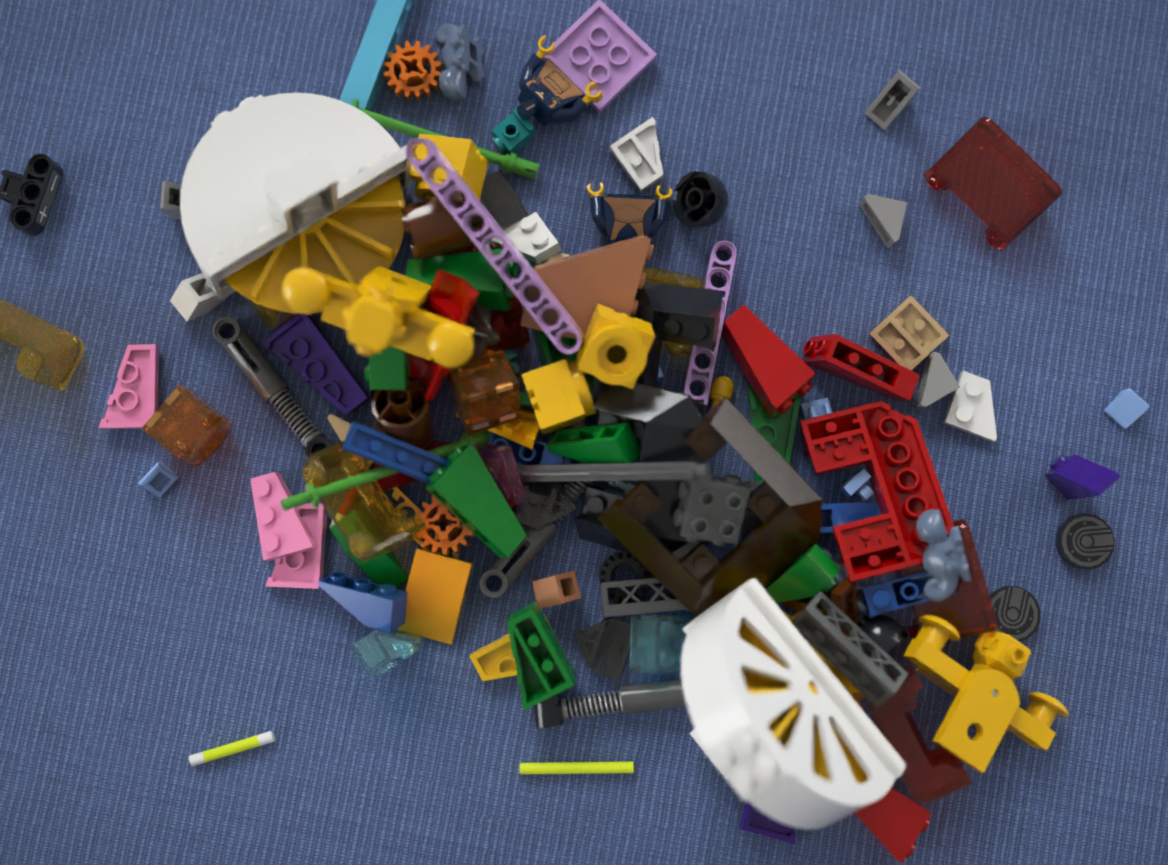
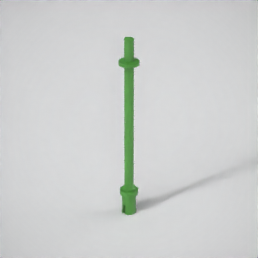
M354 99L351 105L366 113L384 128L415 138H419V134L444 136L359 108L358 99ZM480 147L476 148V150H480L481 155L488 162L500 165L506 174L510 175L512 172L531 180L535 179L539 163L516 157V153L513 152L501 155Z
M483 429L474 433L465 432L461 435L459 441L429 450L428 452L440 457H446L458 445L462 447L472 444L475 449L488 446L491 431ZM381 466L315 488L312 483L305 484L306 492L282 499L281 506L284 511L310 503L312 508H318L319 499L399 472Z

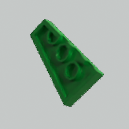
M747 380L750 424L790 465L801 396L797 395L792 400L794 404L786 413L781 415L778 412L771 419ZM754 471L755 482L762 481L763 479Z

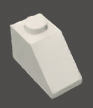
M203 273L181 281L170 302L188 322L209 313L227 297L219 300Z

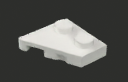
M653 117L610 145V151L640 193L663 178L659 142L657 141L655 128L656 123Z
M536 212L504 230L521 254L533 263L539 264L561 251L558 241ZM497 238L492 239L496 248L500 249L503 247L502 241Z
M962 371L957 381L960 387L953 392L943 424L990 442H995L997 433L990 380Z

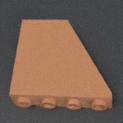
M641 235L536 265L533 269L585 335L597 303L614 309L618 313H625L629 317L635 316L638 307V300H635L637 289L643 288L646 273L642 272L645 261L649 262L651 259L654 245L650 244L651 239L648 236ZM529 285L527 297L534 301L539 300V288ZM523 307L520 325L543 331L527 309ZM554 309L545 310L544 317L546 321L557 323L559 320L557 311ZM563 333L564 337L577 340V337L574 333Z

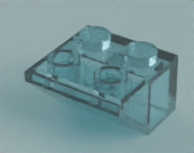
M631 615L629 671L649 674L681 673L682 650L687 636L683 628L693 620L694 615Z
M375 630L350 646V649L368 677L374 673L380 677L397 666L394 661L397 658L401 657L404 661L421 650L418 644L423 642L424 639L418 635L396 630L391 633Z

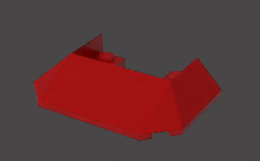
M878 401L801 420L799 424L804 457L809 456L815 476L862 464L865 465L866 471L871 476L869 480L881 515L832 528L840 554L838 564L849 582L923 565V554L929 543L921 541L917 535L916 523L918 517L927 510L938 509L943 518L947 537L954 524L917 419L907 414L905 416L891 409V406L885 402Z

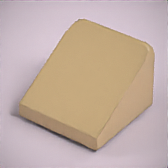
M329 414L327 419L341 442L344 443L351 424L333 414Z

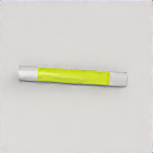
M269 731L189 756V762L193 767L275 742V735L273 731Z

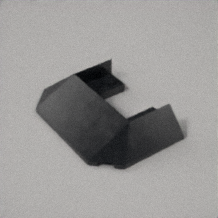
M644 282L642 289H637L635 300H638V307L635 316L632 318H638L651 323L655 335L647 354L646 365L638 376L637 383L657 386L662 341L716 348L723 297L722 290ZM696 403L697 406L695 407L705 420L704 416L707 413L708 405Z
M635 382L633 389L622 385L604 384L593 406V409L600 410L598 425L628 422L638 444H642L639 463H707L684 440L704 421L695 407L697 405L691 395ZM642 480L663 502L643 523L674 552L689 543L682 539V536L673 526V514L678 509L680 503L679 487L681 482L685 480ZM594 485L588 486L583 513L574 518L580 539L631 553L598 520V517L618 498L621 500L627 494Z

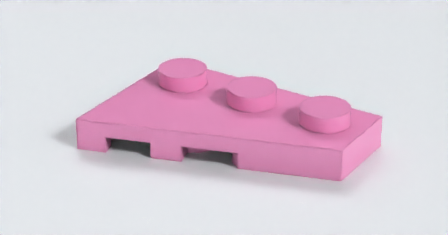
M156 344L128 345L117 374L118 380L113 394H110L107 402L108 408L105 417L101 419L98 427L100 429L150 428L147 424L158 412L159 346ZM158 421L152 428H158Z
M272 472L251 478L263 560L271 561L318 548L315 540L311 539L306 529L307 524L304 518L300 517L296 507L284 511L281 506L282 499L292 496L281 473Z
M310 503L296 507L300 517L304 518L307 524L306 529L311 539L315 540L318 548L275 559V568L265 586L322 589L318 585V581L324 577L328 504H319L318 508H312Z

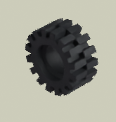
M619 552L608 557L602 564L599 572L600 583L613 582L614 572L621 566L630 567L635 573V579L650 578L649 570L633 554L627 552ZM640 585L633 595L637 598L642 597L648 589V585ZM631 586L626 589L630 592L634 588V586ZM619 587L607 588L608 597L616 602H622L628 595ZM630 597L626 603L633 602L635 600Z

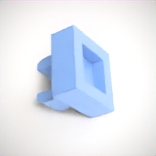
M828 397L800 405L804 420L833 413Z
M864 468L857 470L838 488L845 497L855 493L861 501H866L874 493L865 484L871 476Z

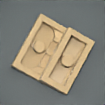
M909 296L870 332L872 337L899 365L909 370L915 368L949 336L912 296Z

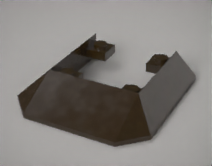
M726 397L704 416L705 420L684 440L705 462H708L726 443H729L764 480L749 495L747 506L762 522L727 555L719 560L700 541L679 560L643 523L663 504L643 481H640L621 500L618 498L598 517V520L695 617L702 614L749 579H756L766 590L820 539L822 499Z

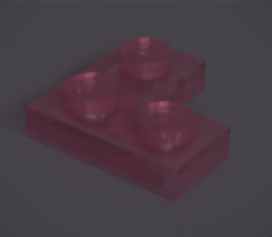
M486 444L474 445L491 476H494L495 483L507 503L519 505L526 501L527 498L511 447Z

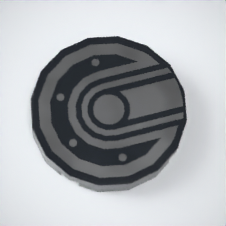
M1083 513L1069 517L1056 533V546L1059 555L1074 568L1094 569L1101 567L1110 559L1114 551L1115 538L1112 529L1105 520L1093 514Z
M1003 586L996 589L987 596L982 607V619L989 631L1008 634L1019 642L1028 639L1034 634L1040 623L1041 610L1037 600L1029 591L1021 587Z

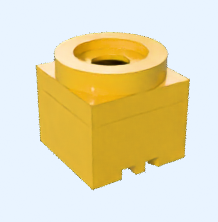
M419 134V138L429 139L435 143L480 200L489 162L481 155L480 150H476L477 146L472 139ZM423 143L419 144L415 151L418 159L424 160L428 155V149ZM411 165L409 176L416 183L415 196L421 201L435 197L436 194L413 165ZM442 167L437 168L434 173V178L439 184H443L447 179V173Z
M597 303L584 335L583 344L576 355L578 370L595 375L599 380L607 384L622 385L633 389L638 376L646 365L647 354L655 338L651 323L629 317L625 313H618L614 309Z
M566 359L521 374L543 435L584 421L585 417L596 413V410L593 409V400L583 372L578 370L577 359L566 362Z

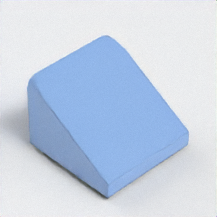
M1128 388L1122 390L1104 411L1122 428L1126 429L1144 414L1150 406L1133 390Z

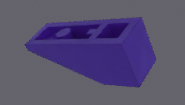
M1077 455L1059 456L1049 465L1051 470L1045 474L1066 500L1100 496L1121 477L1116 471Z

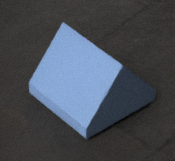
M160 461L154 465L138 484L160 498L179 477Z

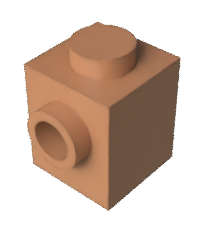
M575 570L532 581L540 609L581 598Z

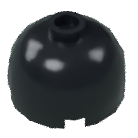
M693 171L683 176L676 185L675 191L678 193L676 200H673V209L681 223L695 228L710 227L718 222L726 213L729 196L725 185L718 177L707 172Z
M866 615L858 621L859 628L885 652H888L909 635L900 623L886 615H878L872 619ZM862 647L863 653L868 658H872L871 653L865 647Z

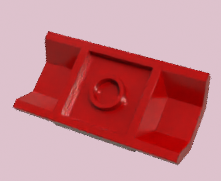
M438 270L422 310L468 326L465 322L470 318L479 292L465 279L446 271ZM410 353V377L419 380L428 389L425 398L433 400L439 393L443 380L450 368L438 364L433 358L430 361Z

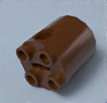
M457 191L453 195V203L461 208L466 202V197L461 191ZM437 196L408 204L402 209L403 216H401L405 232L412 233V243H410L415 260H425L475 245ZM476 214L471 220V225L477 231L482 230L483 221L482 217Z
M410 380L409 386L405 390H377L371 401L377 431L425 450L435 436L430 403L425 398V389L415 381Z

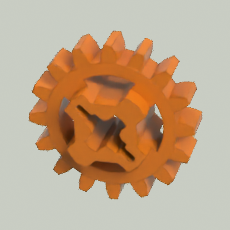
M405 41V48L403 49L396 45L397 53L388 52L387 54L391 62H384L383 64L385 70H387L383 75L385 80L389 81L387 83L389 89H395V94L398 98L404 93L406 100L409 102L412 96H416L417 100L421 101V94L424 93L426 96L431 97L430 89H439L436 80L439 81L441 74L439 71L443 69L442 63L438 61V53H431V47L428 44L421 48L420 41H416L415 46H411L409 41ZM427 62L431 65L430 74L426 70ZM397 68L401 72V74L399 75V80H397L396 78Z
M431 496L432 504L429 505L423 502L422 505L425 511L416 512V515L421 518V522L414 523L415 527L421 529L416 534V537L419 539L425 538L422 544L425 548L433 545L432 552L438 554L440 549H442L445 556H449L450 549L460 553L459 545L463 544L468 547L469 543L466 538L468 536L475 537V534L434 496ZM438 509V512L432 518H430L432 513ZM446 519L455 523L446 526V531L440 526H437L441 525V523H445ZM459 530H462L461 534L455 540H453V537L456 535V533ZM429 531H435L440 542L435 541Z

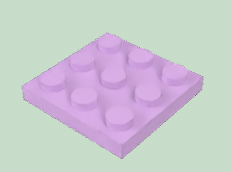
M598 0L555 41L554 52L551 55H545L543 59L549 58L585 95L586 86L591 82H596L597 87L590 94L596 95L602 90L603 98L598 103L590 102L589 104L600 114L657 58V54L601 0Z

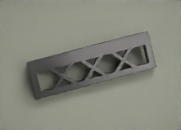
M657 578L600 583L602 617L688 609L677 598L669 599L661 592L665 588L663 584L657 589L653 585L661 583ZM647 584L655 591V594L649 601H640L633 593L640 585ZM623 586H634V588L629 592ZM619 587L628 595L621 603L609 604L607 588ZM658 595L664 598L662 600H655ZM630 597L636 601L626 603Z
M821 591L791 621L798 632L877 708L896 693L908 676V673ZM817 603L827 611L828 616H824L815 607ZM839 626L844 627L849 632L850 637H846L840 631ZM862 647H865L871 653L872 658H868L863 653ZM884 668H887L897 677L895 681L885 674Z

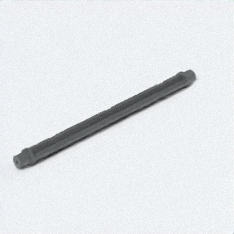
M697 462L505 465L502 468H494L492 471V477L497 480H503V482L697 480L698 477H709L710 474L708 464H698Z

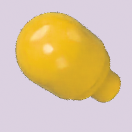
M719 376L713 381L709 393V399L713 401L710 411L724 397L729 401L731 400L734 383L729 377Z

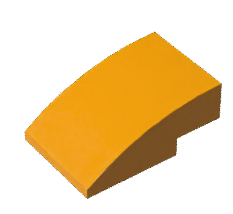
M420 548L416 549L406 587L405 624L400 626L398 630L452 645L474 563L442 554H435Z

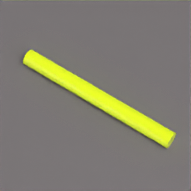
M633 761L520 763V774L634 773Z

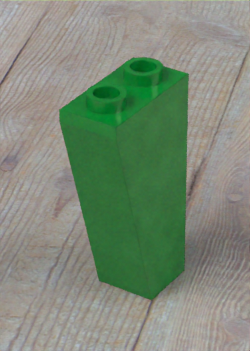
M495 249L491 251L494 254H501L503 249ZM481 251L435 256L425 260L408 259L405 274L407 277L432 286L437 271L443 270L465 279L479 292L474 307L501 311L510 310V300L515 297V294ZM510 262L508 265V272L512 277H515L517 274L515 262Z
M472 444L462 447L458 445L447 456L450 461L445 467L439 466L429 476L428 479L431 482L426 489L499 558L509 557L527 535Z

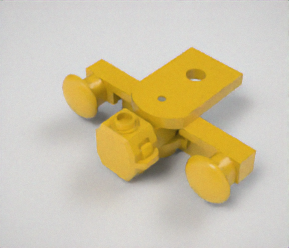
M306 266L291 271L283 281L282 295L291 309L299 313L310 314L320 310L325 304L321 320L346 329L349 343L355 344V350L363 355L373 356L374 352L380 353L383 349L392 346L430 361L433 358L438 364L453 368L466 363L473 353L474 344L472 337L475 329L419 309L427 299L431 289L429 284L381 266H377L365 276L359 286Z
M933 615L921 616L919 621L923 626L916 639L911 640L903 656L918 666L916 669L918 673L955 698L932 741L981 773L985 772L1005 731L1014 733L1034 748L1048 750L1056 732L1050 729L1056 716L1068 718L1069 714L1066 707L1060 701L1040 692H1032L1027 695L1031 702L1026 711L1019 707V695L1012 680L1021 677L1028 663L1027 660L1031 654L1030 649L1008 634L998 631H985L980 634L974 645L975 651L971 656L974 665L971 670H966L941 652L948 639L952 641L960 640L957 629L940 617ZM974 723L976 734L970 739L967 729L970 724Z

